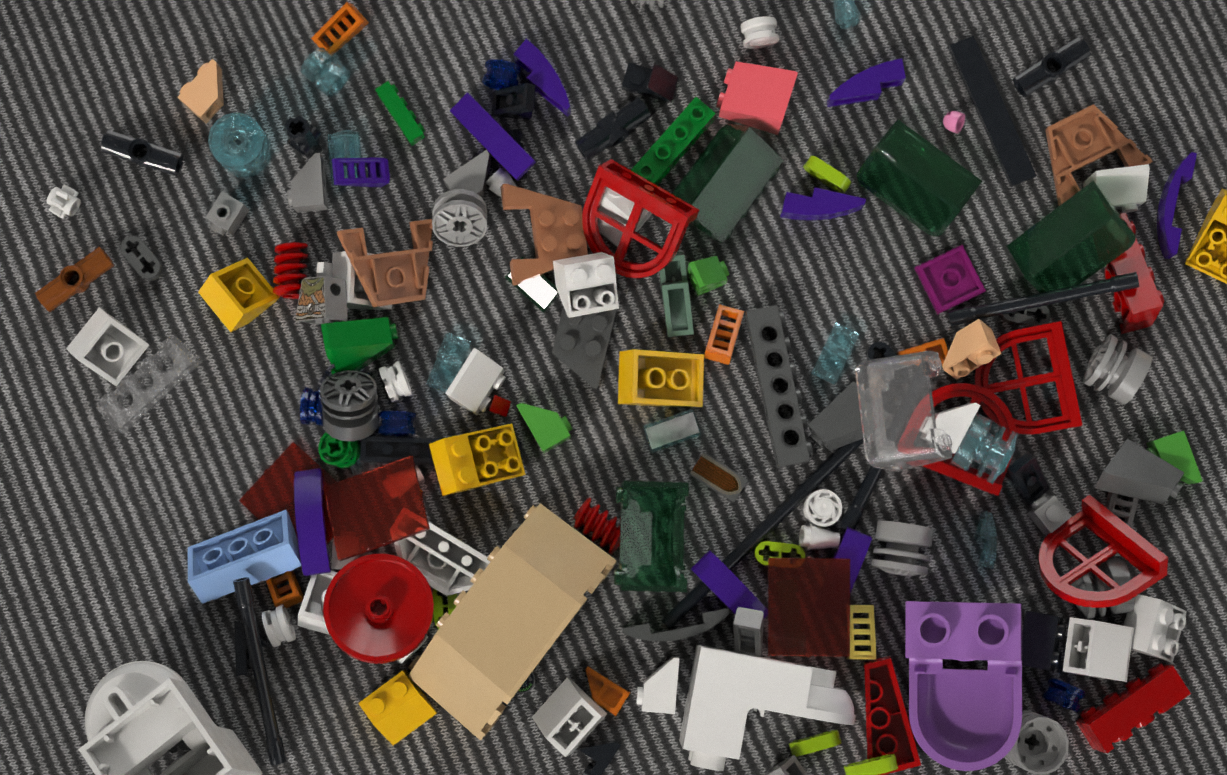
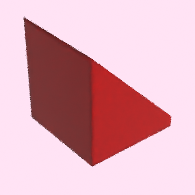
M494 395L489 411L507 417L511 401Z

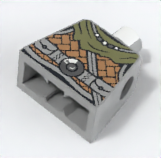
M317 262L316 277L304 278L302 280L295 321L312 324L347 321L346 282L344 279L332 277V263Z

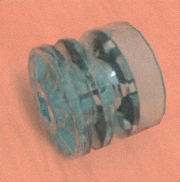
M232 113L224 115L210 129L208 143L211 153L223 168L234 176H254L264 170L269 163L272 154L270 139L257 121L247 114ZM238 139L242 141V143L240 145H237L236 143H234V141Z
M976 413L951 464L967 471L976 462L979 464L976 476L981 478L984 470L988 468L991 472L986 481L993 484L996 478L1005 471L1012 458L1019 434L1012 431L1007 441H1004L1001 438L1006 427L1002 426L995 435H992L990 430L993 421Z

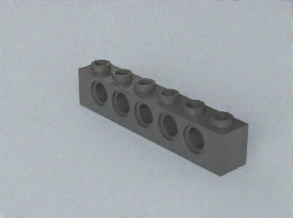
M778 305L746 311L745 320L776 468L808 463L810 461L809 456H813L811 441H806L804 430H808L806 416L805 414H800L798 405L802 404L800 389H795L793 378H797L794 362H789L788 353L791 352L789 337H784L782 327H786L784 312H779ZM765 329L773 330L776 334V339L773 341L764 340L762 331ZM772 354L779 356L781 365L779 367L770 366L767 362V357ZM782 380L786 384V391L784 393H777L773 389L774 381ZM780 406H788L792 411L791 418H781L778 414V408ZM791 431L796 434L797 443L795 445L785 443L783 438L785 432Z

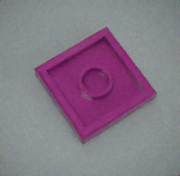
M963 245L914 268L937 315L986 292Z

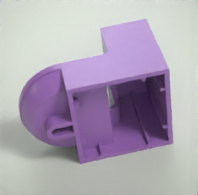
M906 601L905 658H909V719L916 741L930 758L951 769L974 771L994 765L1004 758L1015 745L1022 724V604ZM943 659L964 662L988 660V669L943 668Z

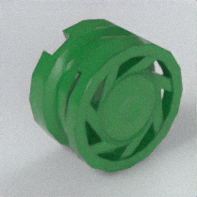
M325 432L318 445L319 455L327 464L348 468L359 459L361 443L360 440L341 441L332 438Z

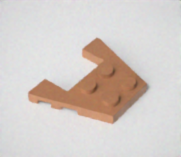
M1094 104L1045 129L1060 209L1083 197L1080 188L1071 174L1072 172L1117 151L1125 167L1146 165L1153 162L1147 154L1144 155L1136 147V144L1131 139H1127L1117 129L1118 127Z
M502 184L500 189L503 210H530L536 259L511 260L512 285L521 284L523 281L531 278L534 279L554 270V260L588 255L582 224L581 205L510 184Z
M432 219L409 222L413 242L412 250L374 255L367 254L363 228L337 231L338 238L373 307L425 300L429 275V251H432L433 241H431Z

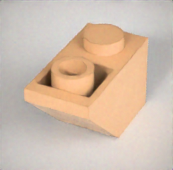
M213 59L209 63H204L199 68L197 76L192 82H187L181 88L180 95L178 96V99L206 124L224 105L222 69Z
M978 319L956 332L942 365L943 370L958 380L1000 355L1001 351L993 330Z

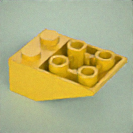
M1222 188L1203 222L1185 264L1226 284L1227 190Z
M513 424L443 438L429 444L442 496L526 475Z

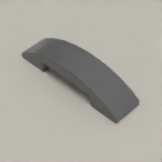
M729 608L703 612L701 613L703 624L651 633L649 623L624 627L623 634L647 641L685 639L714 627L730 614Z

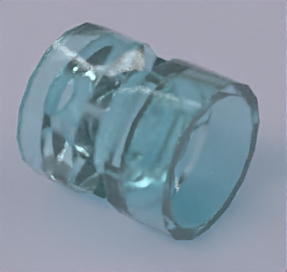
M318 48L311 53L303 63L300 71L312 83L317 82V88L327 97H332L338 93L350 77V71L340 62L334 63V57L324 48Z

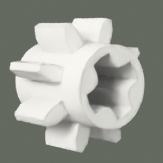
M65 184L62 189L54 187L47 197V204L51 206L49 211L64 219L66 214L73 216L81 204V200L77 198L79 193Z

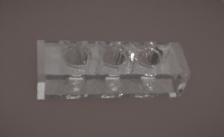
M174 336L164 340L159 346L160 350L155 355L147 356L139 364L140 368L134 374L126 375L114 392L110 391L100 399L101 404L96 409L117 432L126 433L202 363L182 339ZM172 359V368L169 371H163L162 365L164 361ZM151 376L153 384L149 389L145 390L143 388V381ZM131 394L133 396V403L125 408L123 400L127 395Z

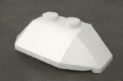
M405 507L390 530L397 556L416 566L425 576L429 586L446 596L460 593L463 590L468 591L473 585L470 580L479 568L485 570L490 563L487 560L488 557Z

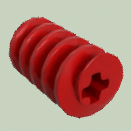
M288 242L275 246V252L280 254L274 257V262L278 264V266L274 267V273L279 275L273 278V283L279 285L273 288L275 295L287 299H299V290L301 289L299 280L307 278V275L300 273V270L307 268L306 264L300 262L301 259L308 258V254L300 252L301 249L308 248L306 243Z
M589 497L572 519H576L574 528L578 529L584 525L582 534L586 536L593 532L591 540L595 542L602 538L600 547L604 548L610 544L608 553L613 554L630 531L624 532L626 523H622L618 527L616 526L618 519L616 516L607 520L608 510L599 514V504L591 508L590 503L592 499Z

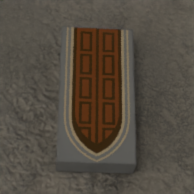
M705 452L701 454L689 473L690 476L733 503L748 479Z

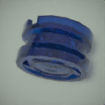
M499 59L485 61V68L487 70L486 74L483 75L482 84L496 90L519 84L517 80V74L521 72L519 65Z
M305 387L300 401L301 424L310 425L313 422L318 426H323L320 388L318 391H313L312 388Z
M404 411L379 412V417L383 419L381 426H379V434L395 436L416 435V428L413 427L416 413Z
M1050 677L1047 683L1049 688L1047 691H1044L1042 698L1074 712H1079L1081 707L1079 705L1080 699H1084L1086 692Z

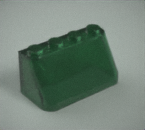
M898 119L878 142L857 172L858 182L864 188L930 236H940L944 233L982 182V180Z
M727 124L716 133L672 194L699 209L697 218L690 222L692 225L713 240L723 243L724 240L732 235L733 228L738 221L746 216L752 202L762 194L764 186L769 179L777 174L779 166L784 160L750 127Z
M1092 181L1009 243L1007 248L1024 277L1040 293L1080 285L1132 247L1136 237L1100 187Z

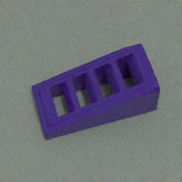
M387 158L332 159L334 185L381 188L390 182ZM343 166H347L348 178H344ZM354 166L357 167V177H358V178H355V169H354ZM365 167L368 170V178H366Z

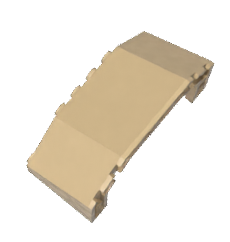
M541 503L537 507L533 505L524 516L526 520L501 549L498 546L494 548L487 558L490 561L485 570L479 568L470 580L473 583L472 587L467 593L463 590L453 602L456 608L450 615L446 612L436 624L439 630L421 657L418 655L408 667L411 670L408 677L479 740H482L503 714L506 706L502 703L508 704L587 601L588 598L584 594L587 591L592 594L617 564V560Z

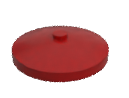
M370 554L349 562L334 576L325 594L323 613L331 638L343 652L354 659L367 663H389L407 656L425 639L433 621L434 601L431 588L425 576L412 563L390 554Z

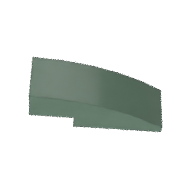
M678 252L673 260L659 271L667 337L694 334L685 255L683 252Z

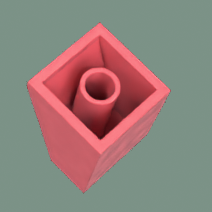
M736 61L734 68H728L724 80V83L728 84L726 93L720 92L716 107L720 108L719 117L778 135L798 72Z

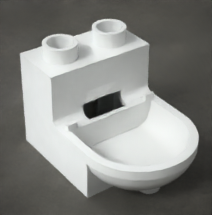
M696 644L679 741L683 749L690 750L688 758L691 761L690 765L724 771L726 757L738 760L740 758L747 713L750 709L753 708V711L756 712L758 709L761 717H764V712L767 710L820 721L854 725L856 715H854L853 702L846 690L834 688L836 671Z
M134 661L123 664L104 676L90 695L85 711V731L88 742L78 750L95 775H154L148 766L181 740L191 750L176 759L160 775L263 774L234 731L218 727L183 678L165 665L150 661Z

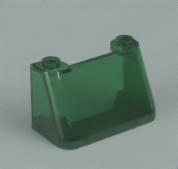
M622 481L621 487L616 488V503H620L619 569L614 570V585H619L620 591L687 592V578H684V574L680 573V571H685L683 559L684 511H686V505H681V503H685V496H689V483Z

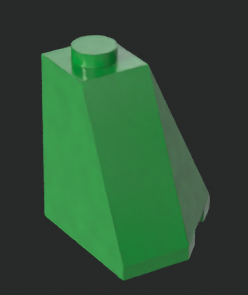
M389 317L321 324L325 352L331 365L334 364L335 367L331 369L332 374L346 370H362L396 347L395 339H399L396 323L392 324Z

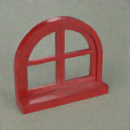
M610 159L598 166L583 208V231L593 254L603 252L614 257L615 273L629 278H644L659 272L673 260L689 223L697 218L699 209ZM607 187L635 203L626 226L599 211ZM644 209L672 224L663 247L635 232ZM598 218L623 232L615 254L606 246L600 235ZM632 238L659 253L653 260L644 263H632L624 260Z
M1058 321L1018 329L998 337L996 341L1001 352L1010 346L1012 348L1018 379L988 384L990 368L997 358L995 357L991 362L976 368L975 385L986 388L993 393L1020 388L1026 421L1013 418L1016 433L1034 435L1083 426L1062 322ZM1046 338L1053 372L1023 378L1016 344ZM1055 382L1062 416L1032 421L1025 387ZM980 402L986 415L1000 426L994 412L987 405Z
M969 383L946 385L928 394L916 407L896 457L999 496L1003 479L1015 451V423L1005 403L988 389ZM954 397L972 398L970 403L980 405V402L987 405L996 415L1002 430V441L971 430L970 425L956 453H950L948 458L915 445L925 418L932 417L933 415L929 412L940 402ZM968 434L1001 447L991 474L957 462Z
M1091 495L1082 499V511L1068 519L1045 537L1039 550V570L1045 584L1060 598L1079 606L1103 608L1122 604L1167 576L1168 557ZM1085 527L1109 545L1089 559L1065 541ZM1059 545L1081 563L1062 577L1058 575L1053 565V556ZM1117 553L1141 571L1139 575L1122 586H1119L1097 567ZM1091 571L1112 590L1093 592L1076 588L1070 584Z

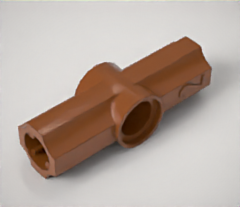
M99 246L76 264L64 267L58 277L35 292L36 297L46 310L51 312L76 293L86 291L90 283L115 265L108 254ZM79 274V281L75 285H71V277Z

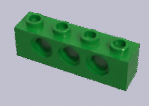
M695 97L631 171L658 186L712 125L716 113Z

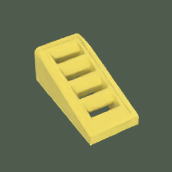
M846 605L847 659L875 660L874 605ZM853 613H868V618H853ZM854 624H868V629H854ZM854 635H868V640H854ZM855 646H868V651H855Z

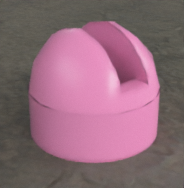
M950 111L943 119L944 127L958 134L964 126L965 114L958 111Z

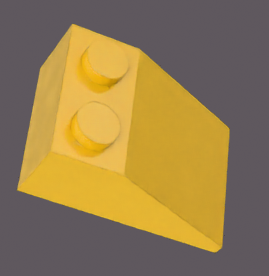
M636 349L619 351L618 404L703 407L704 354Z

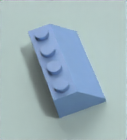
M287 510L188 547V583L202 604L235 592L233 581L236 579L249 577L250 584L253 585L302 566L298 539Z

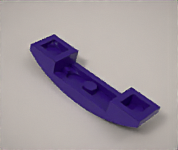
M1194 152L1187 155L1175 167L1167 179L1160 197L1157 212V234L1163 257L1167 259L1175 256L1178 252L1182 228L1173 227L1172 222L1180 183L1185 184L1193 176L1197 153Z
M321 468L294 472L296 528L304 576L331 572L329 546L326 540L322 496L324 495Z

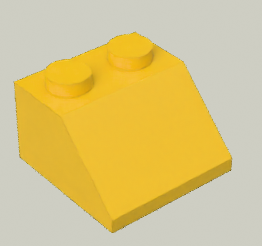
M245 258L210 274L198 291L230 332L249 324L280 298V296L273 293L272 286L249 258Z
M402 670L358 703L372 724L393 746L437 714L418 685L408 677L409 673L407 670Z

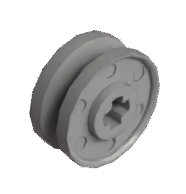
M454 189L442 193L435 200L432 208V228L439 240L447 245L463 247L475 244L484 237L487 230V205L481 196L473 191Z

